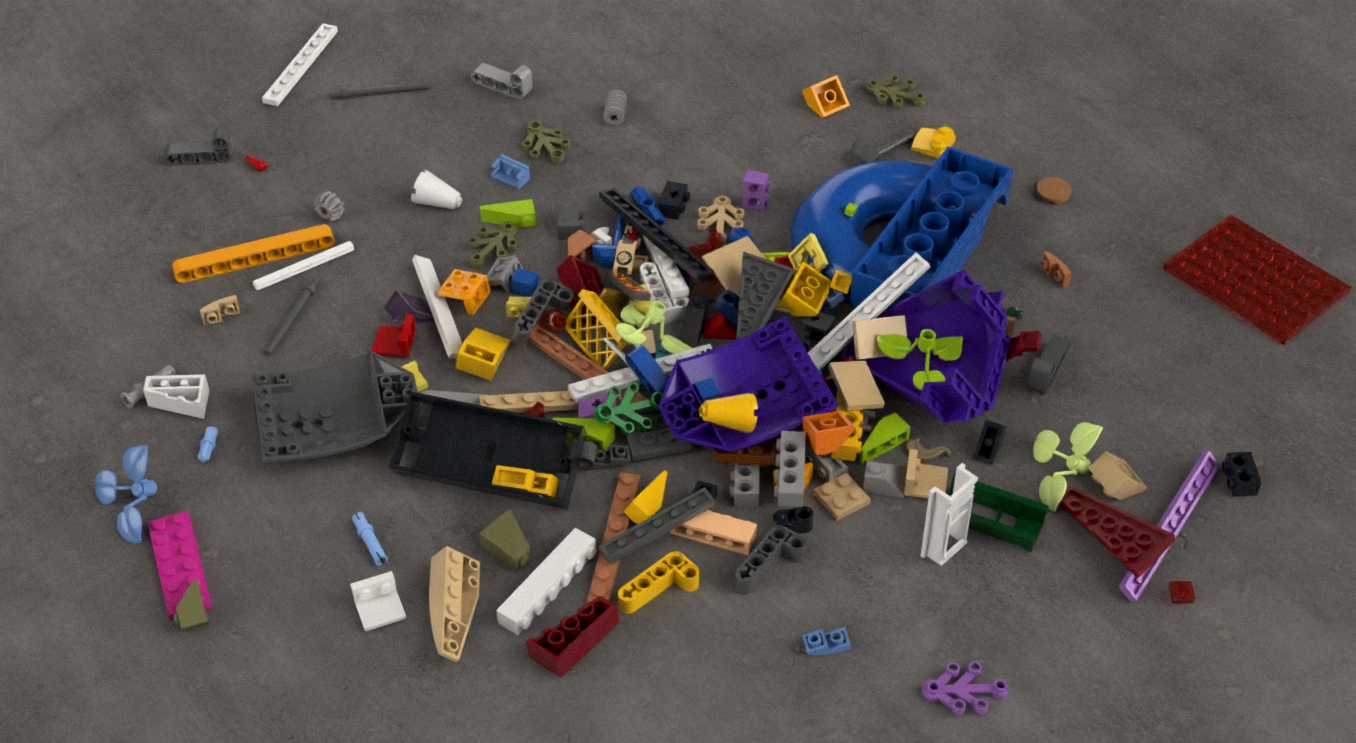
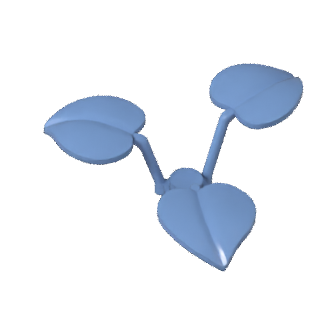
M148 445L131 447L124 453L123 469L129 474V479L135 481L132 486H116L117 477L108 470L99 472L95 477V492L97 498L103 504H112L115 501L116 490H131L133 495L140 497L125 506L124 512L119 513L117 516V529L120 535L132 543H142V519L140 512L133 506L142 500H147V496H154L157 492L155 481L143 479L146 471Z

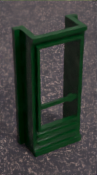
M955 473L952 477L950 492L948 494L950 497L953 495L954 482L956 476ZM977 481L973 489V503L999 511V514L994 521L971 512L968 528L1026 548V551L1032 552L1044 525L1049 506ZM1002 513L1018 518L1015 527L999 522Z

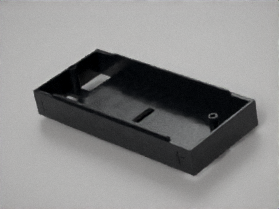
M410 391L389 468L399 475L568 510L587 431L581 425ZM417 402L433 405L425 433L415 432L410 427ZM567 433L579 435L572 463H568L565 458H561ZM406 441L422 444L415 468L399 466ZM494 442L496 447L492 462L485 463L489 443ZM496 466L529 469L537 473L552 474L555 477L557 472L568 474L563 499L492 485Z

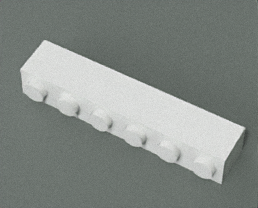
M574 528L496 610L498 624L516 635L527 629L531 621L543 612L545 606L556 598L558 592L569 584L571 578L582 570L584 564L595 556L597 551L595 538Z

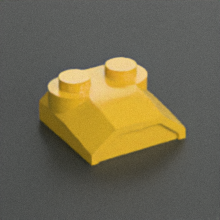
M947 126L941 127L938 130L921 128L914 138L911 150L939 159L945 149L953 145L956 135Z

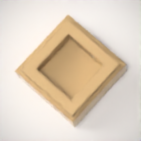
M634 255L632 272H640V266L643 263L649 262V256Z

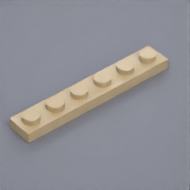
M569 391L479 396L478 399L479 405L516 413L579 410V402H574Z

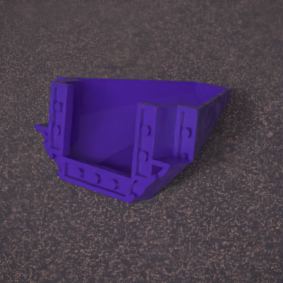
M964 269L886 308L876 317L905 315L907 338L910 340L911 346L915 339L920 337V333L924 329L934 331L936 334L935 339L963 337L962 353L957 360L945 361L930 351L929 371H940L944 375L945 381L924 382L922 391L918 390L913 384V376L919 371H925L926 353L919 349L918 344L903 359H892L883 356L856 360L853 339L845 346L842 358L853 356L856 361H866L874 380L943 423L967 422L970 418H975L983 414L984 411L993 409L1011 340L1010 335H1006L1005 325L1008 324L1006 309H1002L1001 304L1004 297L1003 291L987 292L981 284H976Z

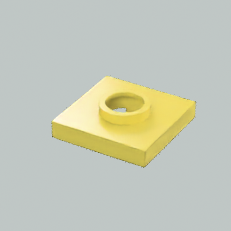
M811 233L788 255L795 271L802 262H805L818 272H821L829 264L815 234ZM809 255H811V258H814L813 263L808 264Z

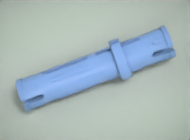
M363 512L357 513L360 520L354 514L351 519L358 529L357 534L365 542L377 566L383 565L380 558H382L385 564L388 561V557L381 548L372 525L368 524Z

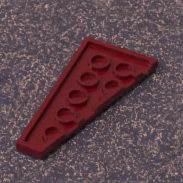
M1067 487L1062 500L1059 502L1075 520L1137 578L1175 541L1174 534L1075 487Z

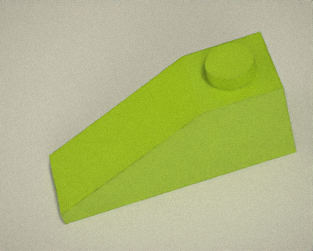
M532 199L480 206L481 222L497 225L510 222L514 223L517 228L536 226L535 209Z
M896 412L883 417L861 448L859 463L863 465L867 463V460H873L908 441L910 426Z
M595 418L552 419L584 426L587 431L585 441L596 444L597 450H607L615 440V425L611 423L602 424ZM567 433V440L578 441V434Z

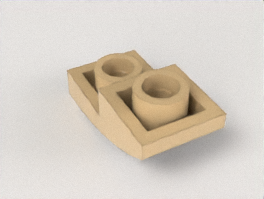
M233 295L222 298L200 309L203 324L209 325L223 322V316L240 313L237 296Z

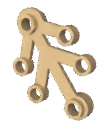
M726 196L715 198L714 204L709 207L699 208L698 215L701 219L697 221L698 229L705 230L717 221L716 232L712 236V244L715 247L726 245L724 221L733 228H743L744 223L741 219L744 218V210L733 207L730 198ZM718 210V213H716V214H714L713 216L707 218L710 213H712V212ZM725 211H728L731 214H733L734 218L737 220L731 218L729 215L725 213Z

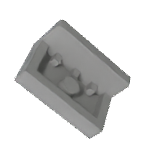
M809 445L805 446V462H812L813 469L827 482L848 473V467L840 459L831 458V453L824 456L816 455Z

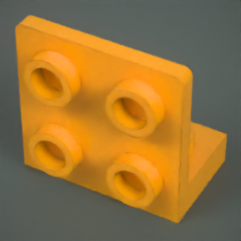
M455 269L438 290V295L464 300L467 314L474 315L491 290L487 275Z

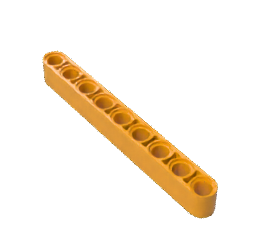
M323 224L181 258L173 262L172 268L176 281L186 283L329 248L335 243V239L330 226Z

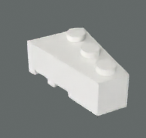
M205 374L146 376L143 391L149 407L204 419L209 395Z

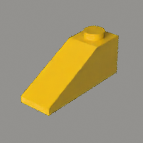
M664 470L623 512L634 523L639 524L654 516L660 510L667 472Z

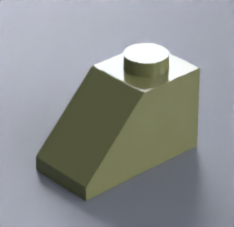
M194 580L177 605V614H174L176 626H181L183 631L209 624L198 581Z

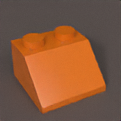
M841 410L802 417L803 432H806L805 442L816 455L824 456L836 452L854 431V425Z

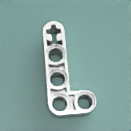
M650 262L643 263L640 266L641 285H647L652 301L661 302L666 306L663 317L666 318L664 324L684 320L689 298L686 296L669 297L656 265Z

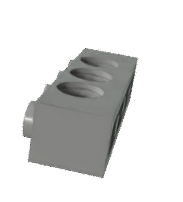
M781 431V439H777L776 451H780V454H776V466H780V469H775V482H779V485H775L774 497H778V506L803 507L806 432Z

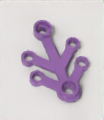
M977 661L969 664L968 671L954 685L945 684L952 677L959 675L960 666L956 662H950L947 664L946 671L937 680H928L922 687V693L927 700L933 702L940 700L957 715L965 712L966 703L973 707L978 714L987 712L988 702L982 698L976 699L971 694L991 693L995 699L1002 700L1008 696L1009 685L1003 679H997L992 684H968L974 677L981 674L982 665ZM947 694H955L960 699L954 700Z

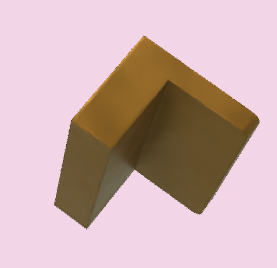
M604 288L599 298L617 319L622 320L620 314L629 296L622 291Z

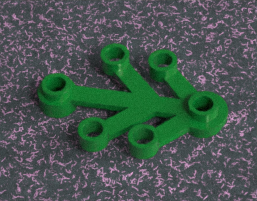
M630 382L626 387V394L620 405L612 408L614 401L621 395V389L613 386L608 391V398L605 404L598 405L595 408L594 417L602 424L611 422L620 427L624 435H630L635 429L634 424L625 422L616 416L622 414L638 423L641 430L648 431L652 426L651 419L644 418L633 411L650 407L659 409L658 406L663 393L655 392L650 399L630 403L633 396L639 390L637 383ZM625 426L630 427L631 431L626 430Z

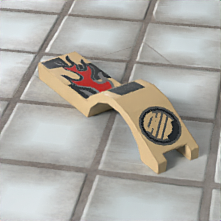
M627 223L623 238L618 242L613 273H617L618 268L623 267L628 268V274H632L635 250L640 248L643 234L630 223Z

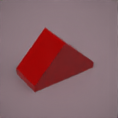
M717 314L705 322L704 338L736 340L737 325L731 323L721 314Z

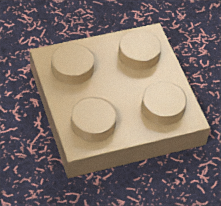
M848 473L815 488L813 493L837 521L869 505L871 502V498Z

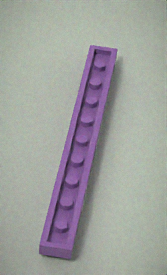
M1210 451L1202 452L1157 524V527L1174 534L1175 538L1220 466ZM1170 546L1139 578L1128 570L1119 584V588L1130 602L1138 600Z

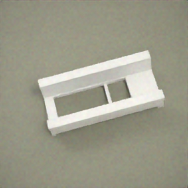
M963 463L956 469L953 495L951 497L937 487L929 491L921 557L925 558L927 556L940 566L968 542L966 538L973 502V489L975 488L974 484L978 481V477L966 470ZM950 534L958 542L946 552Z

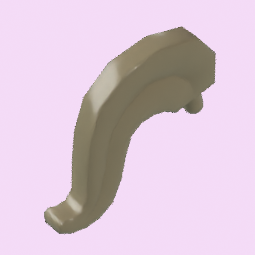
M919 438L911 439L907 442L906 452L909 454L910 449L918 450L917 458L921 459L922 462L931 461L942 454L951 456V451L946 446L941 445L932 449H925L919 443Z

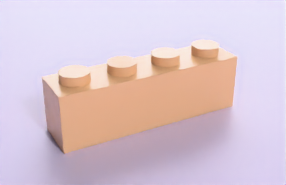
M706 510L670 531V534L749 555L756 539L757 524Z

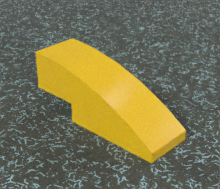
M497 465L492 485L555 498L560 479L552 474Z

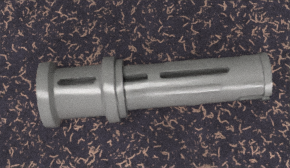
M167 365L152 376L175 375L176 373L171 365ZM145 381L134 384L131 390L120 394L121 400L128 408H132L134 403L140 399L146 398L143 391Z

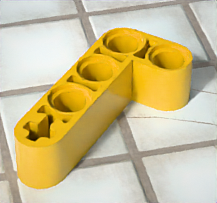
M675 551L667 554L619 589V610L625 614H631L674 583L687 592L697 590L699 587V568L680 552Z

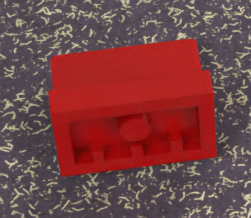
M407 314L405 322L401 323V327L379 326L372 351L383 356L409 357L417 331L415 316Z

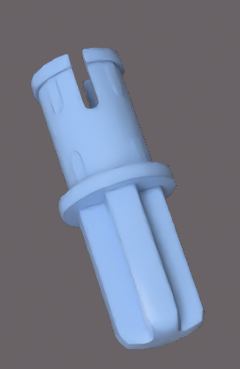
M207 427L204 438L200 441L201 448L198 460H201L202 463L209 461L212 450L216 447L215 440L218 435V429L215 427Z

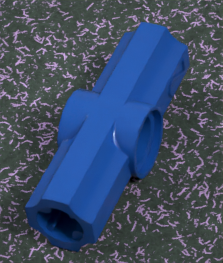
M641 186L634 187L630 192V196L637 207L659 226L665 225V218L657 208L655 198L649 196L645 188Z

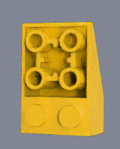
M475 328L464 340L458 352L456 369L492 381L511 340Z

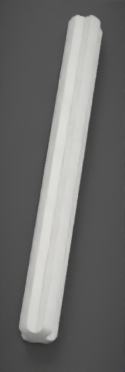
M351 241L345 242L253 281V286L256 290H261L352 252L354 246Z

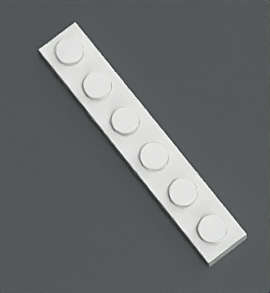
M642 235V241L653 263L656 265L670 297L689 296V288L676 263Z

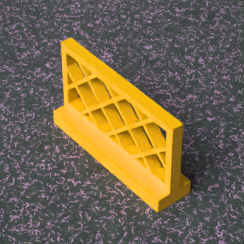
M582 289L578 294L581 299L562 326L587 356L607 371L618 354L607 343L606 351L601 352V342L604 341V338H601L602 328H606V338L610 342L612 340L617 341L618 345L616 347L620 351H622L626 344L631 345L632 343L624 340L616 332V326L621 322L597 294ZM585 304L587 306L586 314L582 315V307ZM593 316L596 317V326H592ZM582 318H586L585 328H581ZM574 319H576V329H572L570 326ZM596 329V339L591 340V330ZM581 331H586V341H582ZM596 342V352L592 353L591 343ZM606 354V362L603 365L601 363V355Z

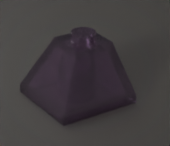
M395 290L384 307L389 313V318L396 322L398 320L405 322L407 314H413L415 322H435L430 307L422 298Z

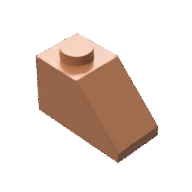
M581 229L568 238V257L572 255L584 262L593 255L592 245L596 244V239Z

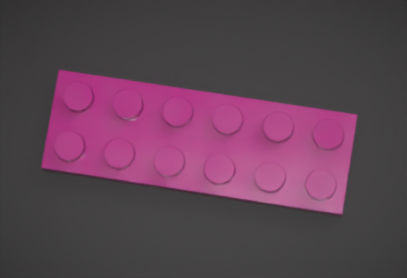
M189 510L147 521L169 619L174 620V614H177L176 607L194 580L198 581L205 610L213 609Z

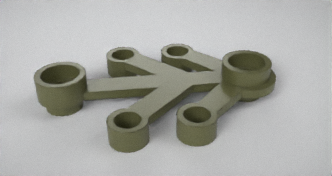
M891 75L888 80L878 82L872 79L865 83L867 93L875 94L877 101L881 104L887 103L889 97L895 108L903 106L902 98L913 100L912 104L915 107L920 108L926 105V97L923 93L918 92L914 95L902 91L915 88V81L913 79H907L905 84L898 85L900 77L898 75Z
M531 121L527 126L528 136L522 142L523 150H531L530 159L538 160L540 158V150L544 146L551 154V161L554 164H561L564 161V151L555 149L552 144L560 145L562 149L566 150L571 147L570 140L562 139L563 131L560 129L543 128L541 122ZM536 136L538 140L533 148L532 141Z
M506 222L499 228L488 229L486 226L479 227L478 236L484 239H478L474 236L467 239L468 247L487 246L480 253L471 255L469 259L470 267L475 270L482 269L484 267V258L495 247L497 249V258L506 257L507 251L502 243L504 238L508 240V250H516L518 248V241L514 239V236L517 233V226L514 223ZM490 235H497L496 237L486 238Z

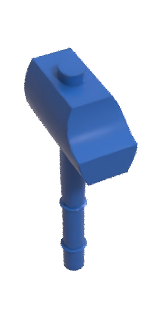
M619 214L616 218L617 222L612 244L592 245L593 261L603 267H614L616 250L619 240H622V229L625 221Z

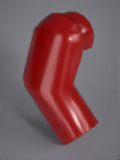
M248 154L245 158L246 162L258 171H264V169L268 168L265 160L260 162L251 154Z

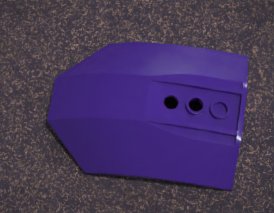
M784 316L734 342L695 356L677 359L658 407L675 439L731 452L750 448L781 436V431H793L803 426L802 417L831 412L837 409L839 404L788 319ZM713 377L721 393L720 397L717 398L744 393L754 394L758 410L754 409V416H757V422L753 432L744 433L704 421L699 414V408L703 402H701L694 388V383ZM778 384L785 385L782 390H776L775 387ZM760 391L768 393L767 397L762 400L757 398V394Z

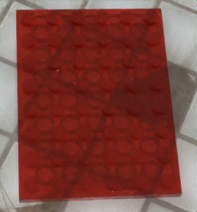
M1232 215L1165 262L1163 269L1283 345L1350 293L1351 286Z

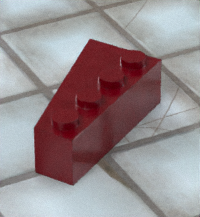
M599 596L579 608L575 615L566 616L561 619L560 624L552 629L548 627L541 631L542 635L533 639L531 637L526 640L530 659L562 678L620 622L617 606Z

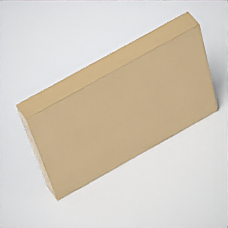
M905 315L852 321L856 360L886 356L878 347L877 335L899 334L907 337Z
M866 361L829 363L828 369L846 410L884 407L885 402Z

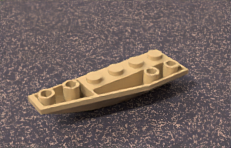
M446 546L431 557L429 609L438 654L457 662L460 659L479 598L480 562Z

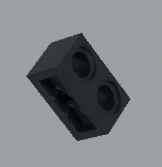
M1227 453L1225 461L1222 462V472L1226 474L1227 487L1231 489L1233 497L1257 496L1262 482L1252 453Z

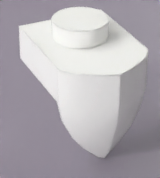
M607 227L598 228L590 234V236L596 239V244H612V238L607 235L609 232Z

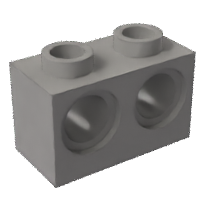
M735 463V470H731V483H735V486H730V498H734L735 507H759L760 466L758 464L742 466Z

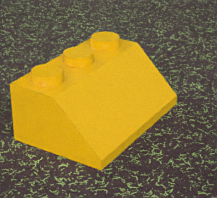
M802 262L795 271L777 308L791 309L790 315L794 317L817 316L831 289L829 288L831 280L805 262Z

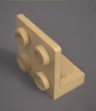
M910 449L904 495L929 498V491L934 487L946 493L948 468L920 464L921 459L917 458L918 450Z

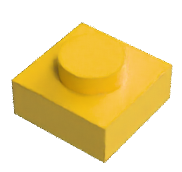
M835 270L829 288L847 294L851 285L852 275Z

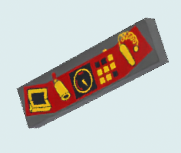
M607 271L606 278L632 300L649 301L651 299V293L625 272L613 273Z

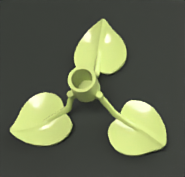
M653 301L645 316L632 303L628 304L621 311L620 318L625 323L618 324L615 330L627 342L636 345L645 343L647 338L641 333L643 329L647 328L650 323L657 324L660 322L661 346L672 354L693 349L673 336L663 335L664 321L666 319L663 317L666 306L661 302Z
M1087 422L1078 424L1070 438L1073 444L1071 449L1075 453V455L1071 456L1055 450L1060 442L1055 432L1045 430L1036 437L1033 455L1038 462H1048L1054 453L1067 459L1066 464L1070 471L1055 472L1053 477L1046 476L1042 480L1039 487V496L1042 503L1049 506V510L1056 512L1057 506L1065 494L1067 482L1062 475H1077V472L1081 474L1089 472L1088 467L1091 465V462L1084 455L1093 447L1103 427Z

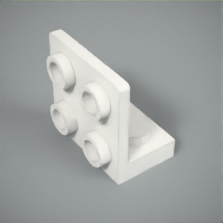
M392 571L350 584L353 599L365 631L406 619Z

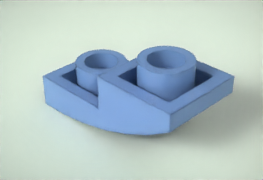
M845 627L827 633L820 629L802 635L808 655H826L852 649Z

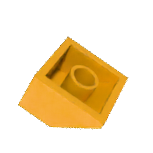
M837 75L802 90L807 105L822 118L850 106Z

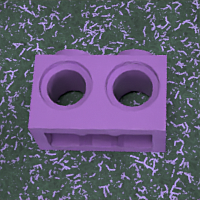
M747 170L743 180V208L763 211L765 205L769 204L770 195L767 193L769 192L771 182L768 181V173Z

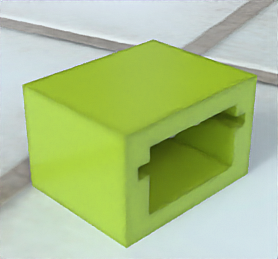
M849 203L845 208L844 214L853 217L857 212L858 205Z

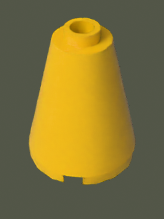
M744 393L705 400L700 405L699 414L704 421L744 433H751L756 426L757 416H754V409L758 410V405L754 394Z

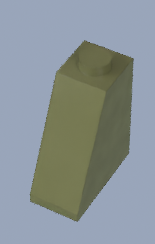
M510 509L479 533L481 547L515 572L525 567L531 560L530 546Z

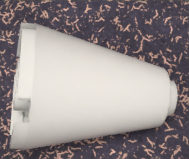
M428 170L420 173L414 185L416 193L411 195L413 203L448 209L459 208L462 202L461 193Z

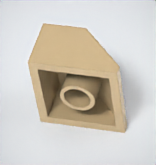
M1106 451L1088 467L1093 473L1092 478L1098 484H1102L1104 487L1103 492L1109 498L1114 497L1118 500H1124L1148 489L1124 460Z

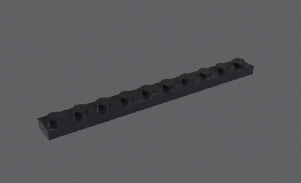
M612 188L600 191L599 198L694 279L704 281L713 277L714 271L618 190Z

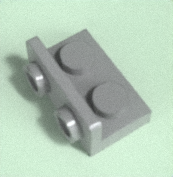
M515 255L497 258L487 274L489 286L502 285L505 292H510L513 275L518 268L523 269Z

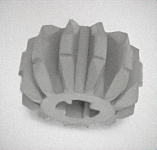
M330 191L318 195L314 202L315 210L318 211L323 220L328 222L339 219L345 210L343 207L344 203L340 201V198L336 197L335 193L332 194Z

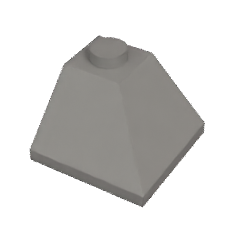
M867 460L863 491L870 494L904 498L908 465Z

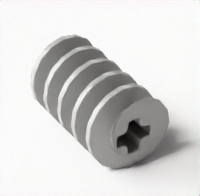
M612 90L606 96L603 118L611 126H619L624 121L627 96L621 90Z

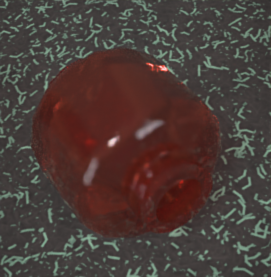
M558 309L546 310L538 322L539 327L552 334L562 332L566 326V317Z

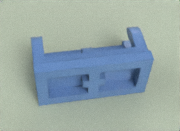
M503 154L491 166L496 168L491 173L492 178L517 190L530 180L529 166Z

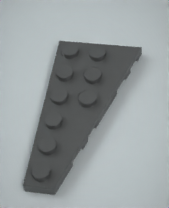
M743 251L736 340L767 325L795 274V269Z

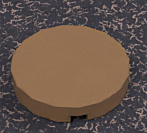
M1057 177L1044 178L1038 182L1036 187V195L1046 203H1065L1069 200L1072 193L1070 184Z

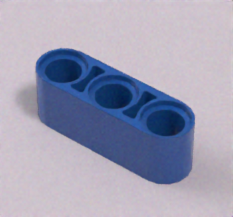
M643 345L625 355L628 366L651 395L655 392L664 393L669 377Z

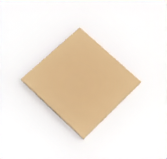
M748 236L702 256L724 288L740 296L743 251L764 258Z

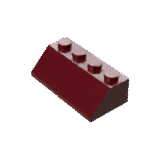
M572 255L556 269L562 285L573 292L570 304L572 310L581 299L578 294L582 289L595 292L598 297L604 290L597 268ZM585 304L582 307V315L586 314L587 306ZM593 316V317H592V324H595V323H596V317ZM582 318V322L585 324L586 318Z

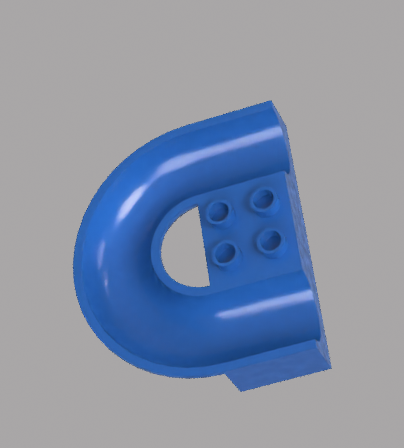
M949 146L934 165L907 160H880L846 168L821 182L798 207L791 225L790 240L792 251L810 233L815 234L829 263L820 273L831 281L835 270L852 275L848 293H843L845 299L843 302L858 307L915 253L919 254L930 264V268L888 306L890 307L959 272L981 241L987 219L996 202L1002 205L1008 203L1013 169ZM849 203L858 205L857 212L853 217L844 214L845 208ZM894 216L871 247L863 241V232L871 222L882 217ZM809 255L808 257V264L813 263L814 258H811V255Z

